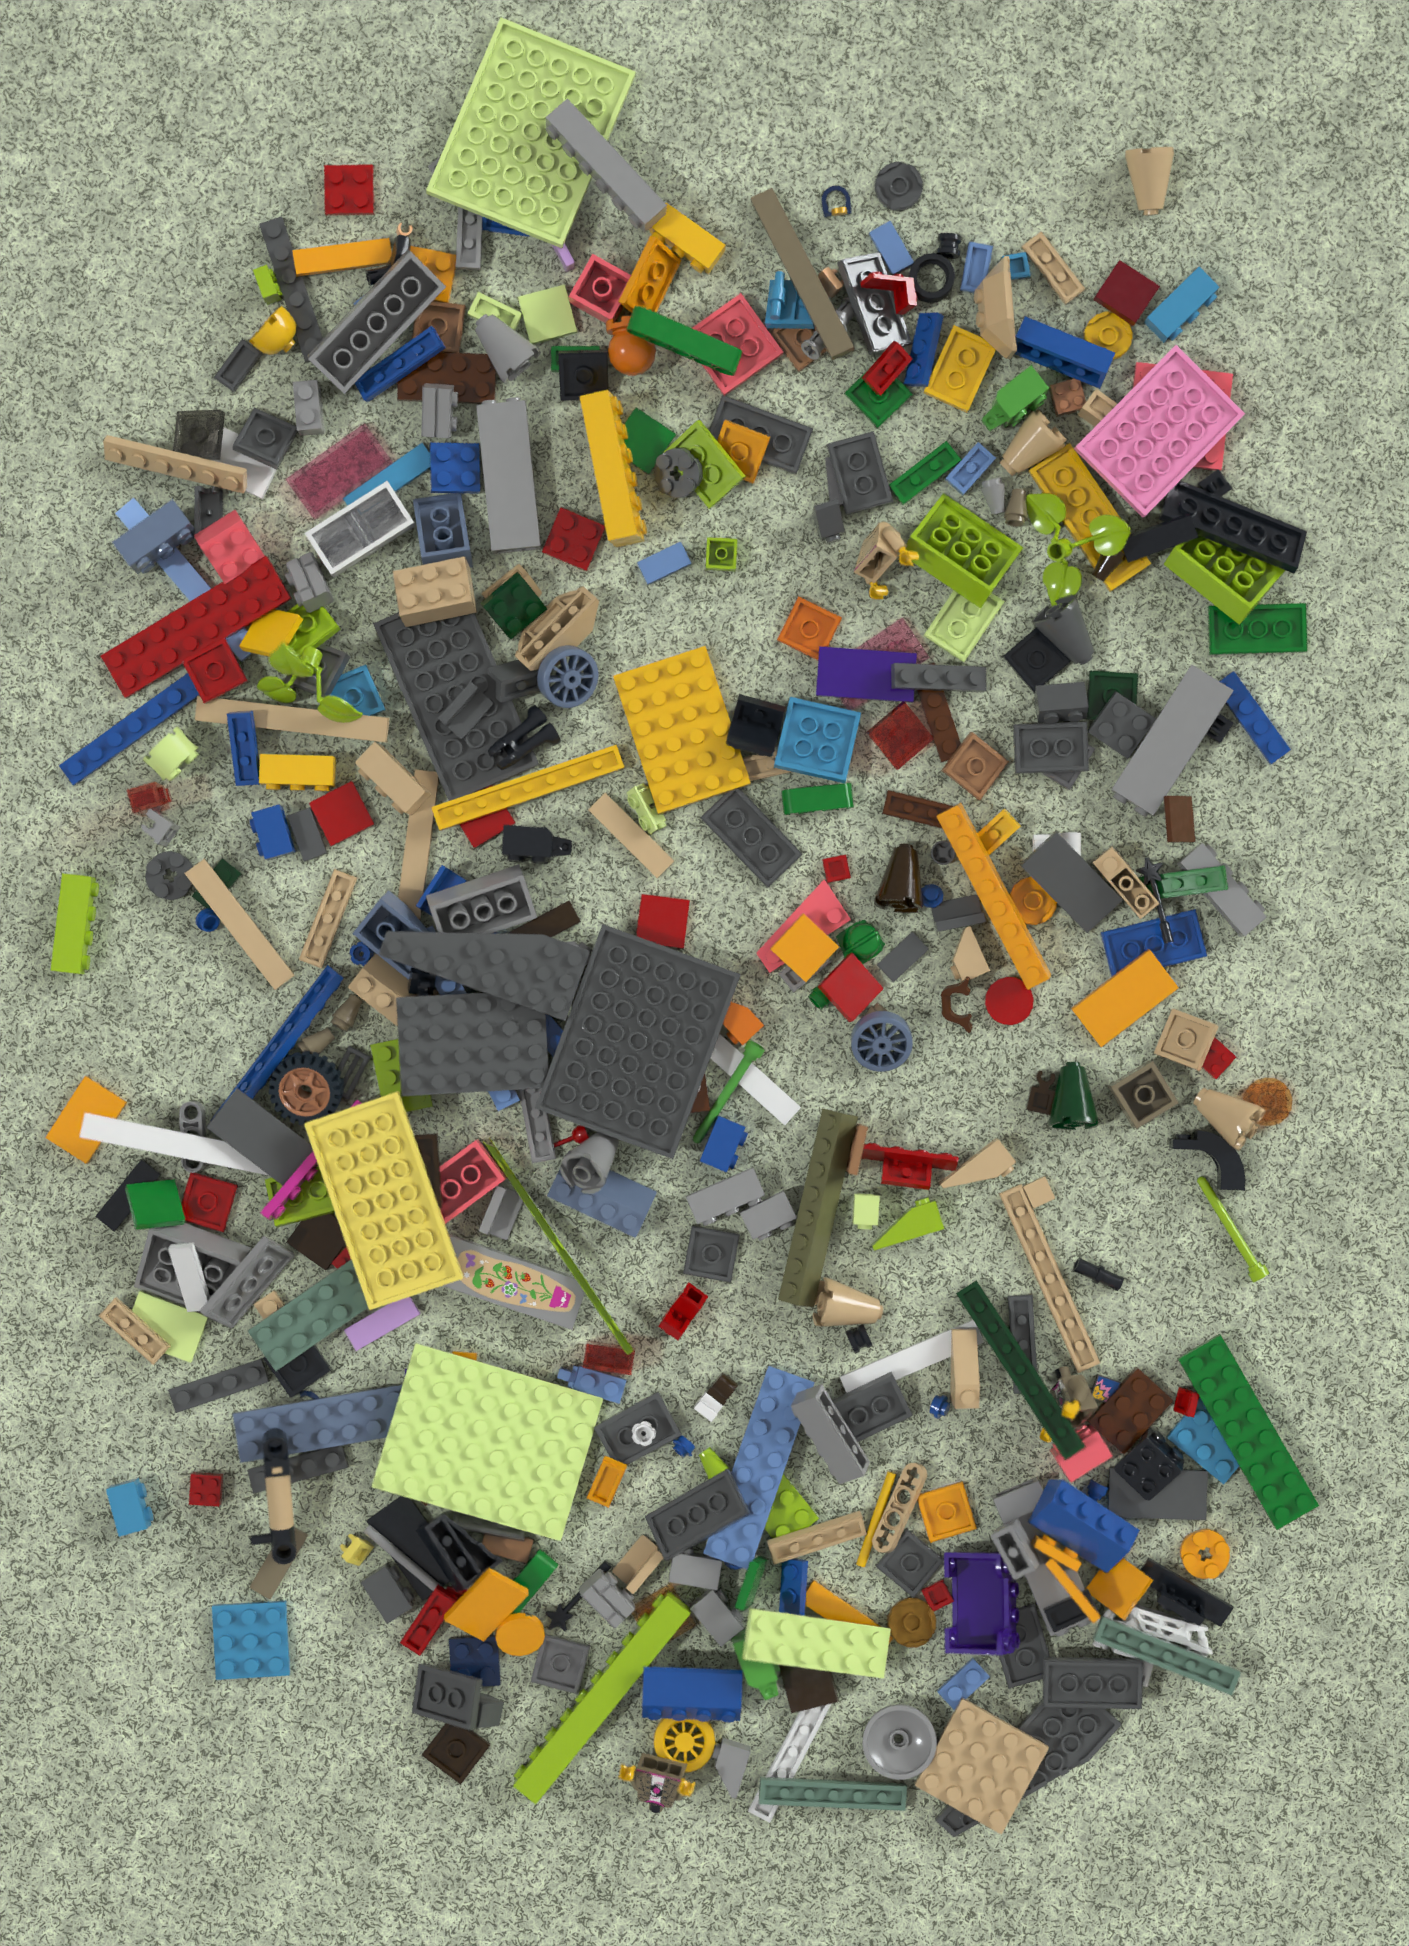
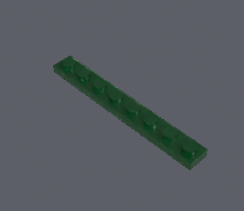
M977 1280L957 1292L956 1295L1063 1459L1066 1461L1085 1449L1086 1446L1067 1417L1062 1416L1061 1408Z

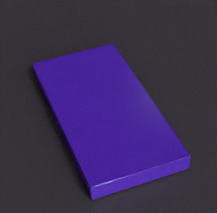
M819 646L816 696L913 703L914 690L892 689L891 664H916L917 653Z

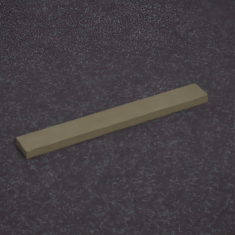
M773 188L751 197V203L831 360L833 361L854 351V346Z

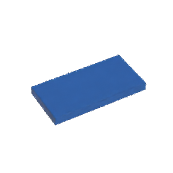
M1196 909L1165 916L1166 921L1169 922L1174 942L1166 944L1163 942L1159 926L1161 923L1160 918L1101 932L1111 977L1147 949L1151 950L1163 967L1206 957L1207 952Z

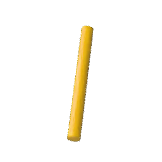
M887 1471L867 1535L856 1562L858 1566H866L873 1546V1536L883 1516L897 1475L895 1473Z

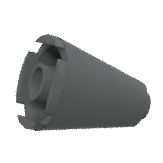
M1067 595L1056 600L1057 605L1051 608L1049 606L1043 608L1034 617L1033 621L1036 628L1072 663L1084 665L1093 658L1094 648L1078 600L1074 595Z

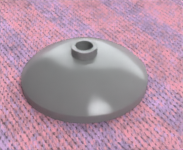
M903 1704L890 1705L877 1711L866 1724L862 1739L865 1757L872 1768L879 1774L896 1780L909 1779L922 1773L933 1760L937 1745L935 1730L927 1716L920 1710ZM901 1734L903 1740L900 1742L895 1741V1735Z

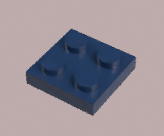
M490 1635L485 1641L474 1636L449 1638L451 1671L482 1679V1687L501 1685L499 1647L495 1635Z

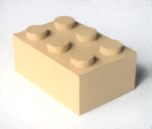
M465 556L393 571L399 616L405 627L477 613L470 567Z

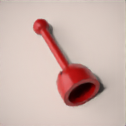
M581 1125L576 1126L572 1131V1136L555 1142L554 1148L571 1141L581 1144L589 1138L586 1128Z

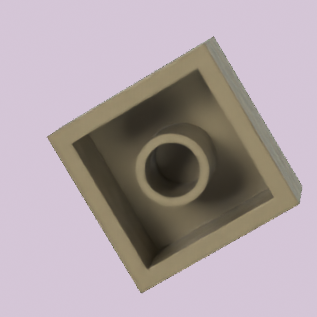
M1153 1061L1145 1062L1107 1086L1132 1128L1136 1129L1179 1103Z

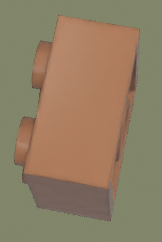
M1077 379L1049 386L1056 417L1080 411L1086 403L1081 381Z

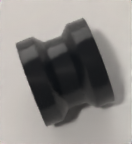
M954 233L938 234L937 241L939 242V247L936 249V254L949 259L959 258L960 251L958 246L961 244L962 237Z
M863 1324L858 1325L856 1330L852 1331L849 1329L845 1331L855 1354L859 1353L861 1348L873 1346Z

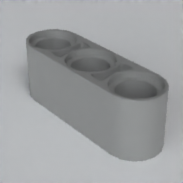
M198 1101L184 1103L179 1112L180 1132L189 1134L191 1130H195L199 1136L206 1137L204 1106ZM191 1105L195 1106L198 1110V1115L195 1119H191L187 1114V1109ZM181 1158L182 1167L191 1173L201 1171L207 1165L205 1162H200L199 1166L194 1168L190 1165L189 1159Z

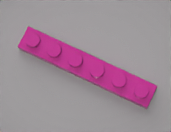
M356 1100L351 1107L362 1103L359 1100ZM314 1151L260 1212L269 1221L273 1218L278 1219L285 1211L284 1205L289 1199L293 1201L302 1191L300 1186L305 1180L309 1182L317 1174L318 1170L316 1167L318 1162Z

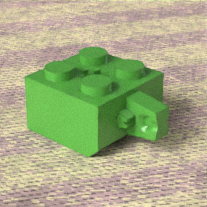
M1032 365L997 391L996 397L992 402V409L982 418V423L990 432L1001 425H1004L1005 428L1010 424L1013 427L1017 426L1025 419L1024 416L1028 413V410L1036 411L1044 404L1043 401L1047 399L1046 394L1049 387Z
M746 1629L741 1630L731 1640L748 1685L758 1688L765 1700L779 1695L776 1684L778 1680L776 1672L780 1671L778 1664L742 1659Z

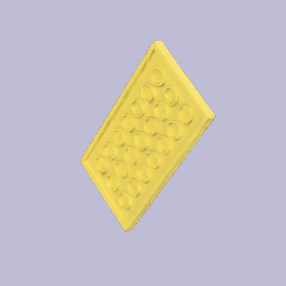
M399 1091L304 1124L369 1310L463 1279L461 1268Z

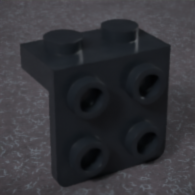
M739 694L726 744L735 749L746 750L760 756H773L786 706Z
M1149 1427L1141 1436V1441L1116 1463L1114 1469L1145 1500L1149 1501L1183 1471L1184 1457L1177 1448H1171L1166 1443L1164 1436L1159 1431H1154Z

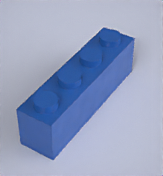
M1026 316L1016 335L1017 351L1015 355L1099 389L1115 355V352Z

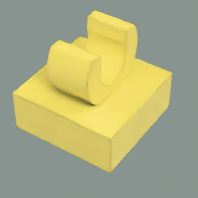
M349 1534L348 1537L352 1540V1543L349 1547L344 1544L340 1545L341 1550L344 1552L341 1557L347 1563L360 1566L374 1546L367 1540Z

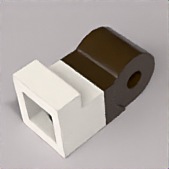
M722 1372L697 1401L694 1409L712 1422L738 1384Z

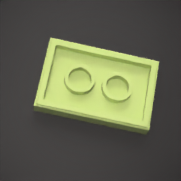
M953 591L924 634V637L964 663L1005 601L992 593L980 609L956 591Z
M139 1291L132 1311L171 1345L165 1352L166 1354L191 1363L208 1317L197 1311L187 1312L186 1307Z

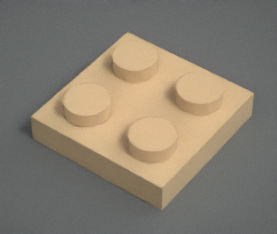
M1172 1008L1154 1054L1200 1071L1219 1026Z

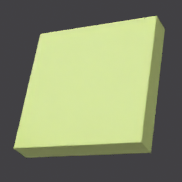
M565 284L518 297L529 341L532 344L577 333Z

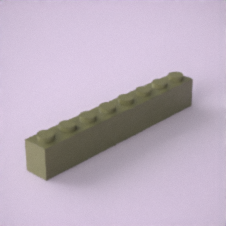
M822 1108L778 1297L780 1301L805 1307H814L858 1116Z

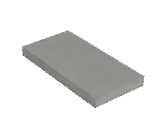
M263 1236L200 1309V1312L204 1316L232 1329L295 1254L287 1247Z

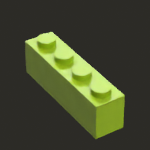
M62 873L50 971L85 974V970L89 969L90 955H87L88 945L91 946L93 942V931H90V924L96 917V907H93V899L98 896L99 883L96 882L95 877Z

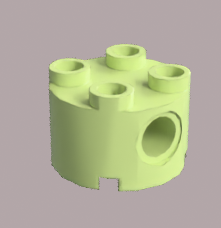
M178 726L173 729L176 733L175 735L173 733L167 734L148 753L151 758L147 755L143 758V761L153 768L163 781L166 779L169 782L182 772L179 767L184 762L190 764L199 755L196 751L199 747L194 745Z

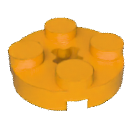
M1200 1529L1193 1533L1191 1532L1184 1538L1180 1547V1557L1186 1570L1193 1576L1201 1579H1214L1227 1567L1230 1559V1549L1219 1533L1211 1529ZM1208 1547L1211 1556L1201 1561V1555L1198 1552L1200 1549L1205 1550Z

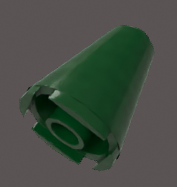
M1066 1062L1065 1066L1060 1068L1049 1126L1062 1130H1076L1075 1127H1082L1084 1125L1085 1129L1096 1128L1098 1126V1117L1086 1069L1080 1066V1062Z

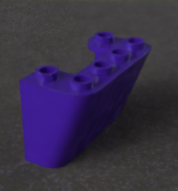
M944 1552V1578L952 1577V1598L954 1600L952 1602L953 1627L945 1628V1653L1006 1655L1013 1653L1020 1644L1019 1633H1016V1623L1019 1621V1609L1016 1608L1019 1585L1016 1579H1013L1000 1552Z

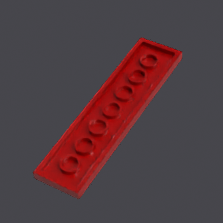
M264 556L251 564L236 578L226 584L221 582L102 654L101 658L123 696L128 698L182 666V659L222 638L227 639L290 601L292 597L268 556Z

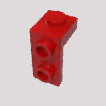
M872 272L860 282L861 288L893 291L896 314L905 315L917 306L914 278L904 277L902 274L884 275L882 272Z

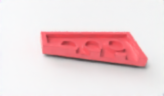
M825 879L756 952L769 973L784 964L770 950L771 946L802 913L826 935H829L851 920Z

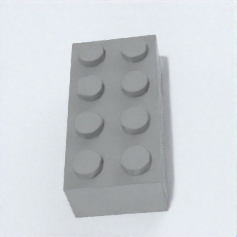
M519 864L426 896L438 932L494 933L537 918Z

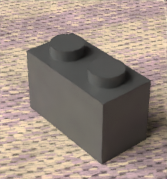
M1085 682L1038 685L1035 687L1034 701L1038 723L1054 724L1059 721L1078 722L1086 719L1088 701Z
M388 1562L364 1577L360 1582L387 1624L410 1610L414 1605L412 1600L415 1599L408 1586L404 1588L399 1580L401 1575L395 1566L391 1567Z

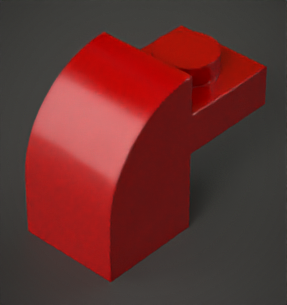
M688 1282L667 1310L658 1327L678 1341L690 1322L700 1311L708 1296Z

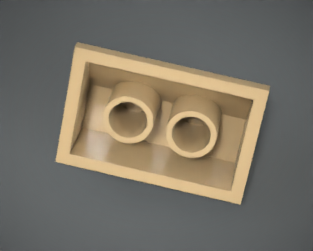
M375 954L348 986L350 990L396 1026V997L417 996V994L408 993L409 980L378 954ZM434 989L433 995L428 994V996L438 995L439 992Z

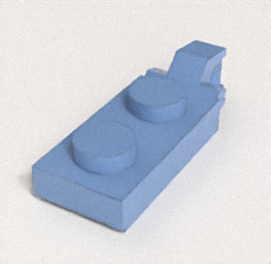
M575 1365L572 1370L560 1367L557 1375L558 1379L569 1382L567 1386L569 1388L620 1404L627 1379Z

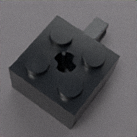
M503 825L502 855L507 857L509 862L523 863L524 858L532 859V862L535 864H548V860H553L554 857L568 856L572 853V840L555 837L547 827Z

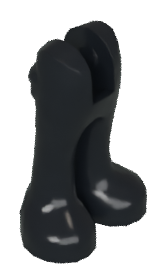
M536 705L528 709V717L519 726L498 739L487 750L490 758L499 754L503 749L508 754L507 757L503 758L496 765L501 771L513 766L542 744L548 743L555 746L561 742L554 726L548 723L520 745L517 744L525 735L547 722V717Z

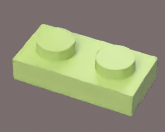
M480 292L477 293L467 313L468 316L476 320L485 314L488 316L493 314L513 330H516L522 317L521 312Z

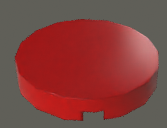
M1004 977L996 980L989 986L985 994V1007L988 1014L994 1021L1003 1025L1021 1023L1029 1016L1033 1009L1034 998L1031 989L1027 990L1024 982L1015 977Z

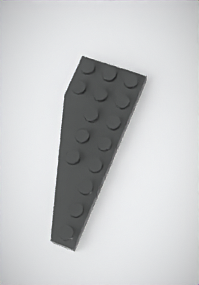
M387 931L379 955L566 1021L590 951L540 934Z
M1041 1700L1017 1726L1021 1731L1049 1746L1047 1753L1021 1799L1046 1786L1053 1779L1069 1773V1770L1090 1761L1122 1725L1121 1722L1107 1709L1043 1707ZM948 1804L935 1818L936 1822L953 1837L980 1823Z

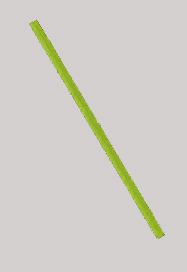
M484 1143L627 1355L632 1353L633 1348L496 1146L494 1145L493 1147Z

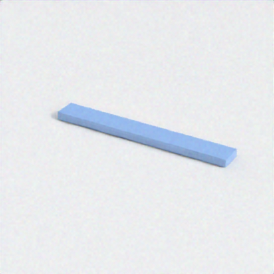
M132 498L115 513L129 530L149 516L135 498ZM176 547L174 548L175 552L170 557L164 560L160 558L156 562L189 601H192L210 590L211 587ZM246 628L226 639L232 651L242 662L252 654L243 651L239 647L247 633Z

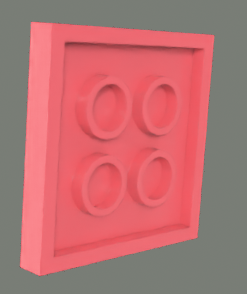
M742 293L692 327L742 351L734 376L720 373L702 365L724 396L783 355L782 349Z

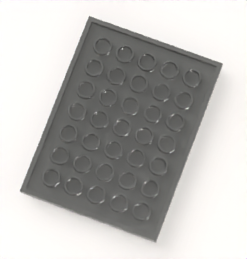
M602 924L535 1109L674 1159L741 974Z

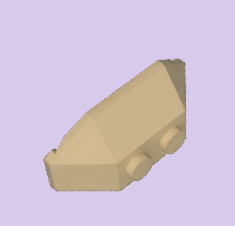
M1004 256L982 280L977 289H975L974 301L975 304H978L976 326L980 327V336L1005 359H1011L1017 351L1010 258L1009 256Z
M584 586L575 591H569L556 596L547 606V610L522 631L515 657L530 671L539 669L543 659L552 650L566 645L577 647L593 631L599 600ZM560 660L554 666H558L560 664Z

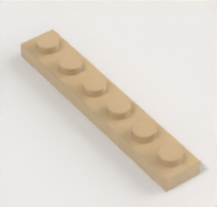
M109 435L103 441L105 460L243 494L247 489V469Z

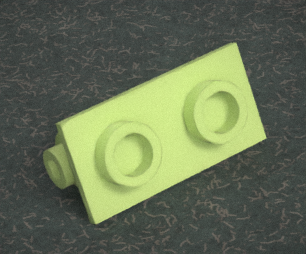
M642 783L626 792L630 807L636 810L639 816V824L644 831H647L648 835L666 827L665 821L667 820L663 813L658 815L656 807L651 809L649 806L654 803L649 786L646 787Z

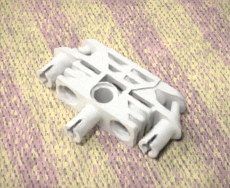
M1137 1604L1125 1621L1122 1618H1115L1116 1614L1110 1609L1103 1614L1107 1618L1159 1637L1167 1642L1173 1641L1183 1644L1184 1646L1175 1645L1190 1651L1192 1649L1193 1652L1207 1657L1208 1654H1213L1205 1636L1208 1626L1201 1624L1199 1627L1194 1623L1184 1621L1181 1617ZM1193 1631L1198 1633V1642L1191 1639ZM1097 1641L1093 1642V1645L1098 1648L1102 1646V1649H1108L1107 1645ZM1111 1647L1112 1651L1116 1654H1120L1133 1659H1139L1137 1657H1134L1132 1655H1129L1127 1653H1124ZM1143 1660V1686L1148 1687L1154 1664Z

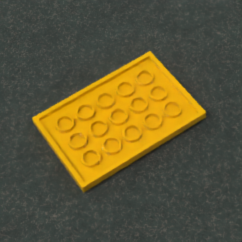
M706 646L613 676L658 815L751 785L740 749H735L726 744L731 722Z

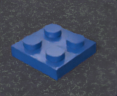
M430 443L431 493L479 494V443Z

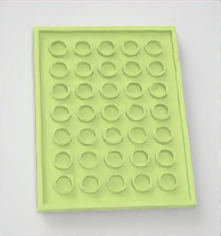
M500 17L428 184L426 194L563 248L592 176L584 174L578 165L579 162L574 157L570 158L562 149L563 145L558 139L553 140L548 135L545 129L546 116L568 98L608 141L634 81L636 72Z
M415 1343L372 1487L561 1541L603 1398Z

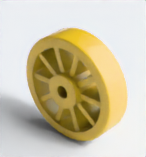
M662 1718L655 1729L654 1749L657 1757L687 1764L685 1773L702 1768L710 1760L714 1752L715 1733L710 1721L701 1722L697 1719L675 1721ZM682 1722V1730H679L675 1724ZM685 1722L692 1723L689 1730L685 1729ZM697 1726L701 1731L693 1734L692 1732ZM672 1728L676 1735L667 1732ZM702 1736L704 1737V1742L694 1740ZM665 1738L674 1740V1742L665 1745ZM693 1746L703 1748L701 1753L698 1754ZM676 1747L677 1749L675 1750L673 1755L670 1756L667 1750ZM680 1751L684 1752V1761L676 1760ZM690 1751L695 1756V1759L687 1761V1752Z

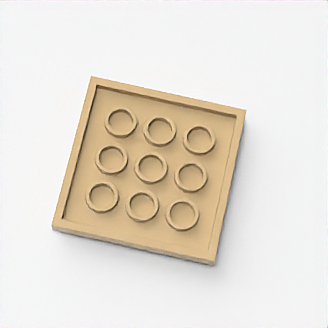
M962 1697L937 1741L933 1760L919 1774L915 1786L1002 1835L1047 1753L1049 1746Z

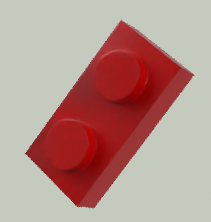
M893 341L862 376V379L877 395H882L911 362L912 358L898 342Z

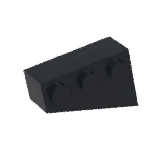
M444 1513L433 1517L416 1530L456 1592L467 1589L488 1568L493 1569L503 1562L500 1557L492 1554L485 1548L486 1546L469 1536L467 1531Z

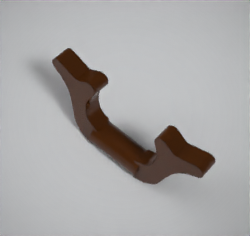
M967 976L961 983L948 985L943 989L941 993V1013L946 1020L961 1025L966 1032L970 1033L972 1030L970 1023L972 1015H957L951 1009V994L961 993L968 996L971 992L968 987L970 977Z

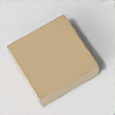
M1045 1176L1023 1186L1033 1209L1055 1199Z

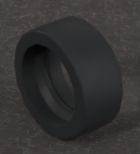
M935 253L924 254L912 264L909 277L914 278L917 299L926 303L940 302L951 292L955 280L954 267L947 258ZM925 265H938L945 273V284L937 292H927L918 284V272Z

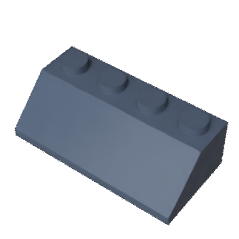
M559 1169L547 1197L636 1238L657 1192L610 1170L605 1185L600 1191L593 1194L580 1192L582 1188L576 1185L574 1188L565 1181Z

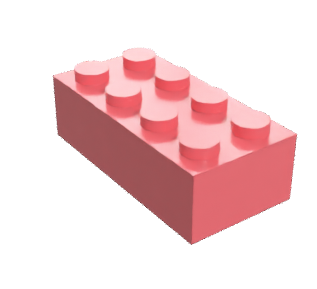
M479 1139L472 1142L440 1166L442 1208H440L444 1223L449 1222L507 1178Z

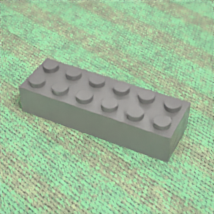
M408 249L307 355L308 359L345 394L446 286Z

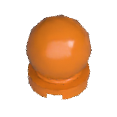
M622 316V322L616 323L613 322V319H609L606 321L607 334L613 335L608 348L611 364L616 370L625 375L636 376L645 373L655 361V344L626 331L631 316Z

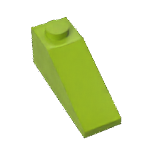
M929 1197L916 1200V1205L911 1206L871 1244L872 1249L875 1251L943 1230L944 1226L936 1201L929 1200Z

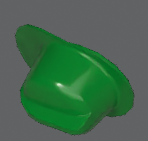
M866 920L854 923L836 936L844 958L849 953H853L862 964L877 956L885 945L879 932L874 926L867 923Z

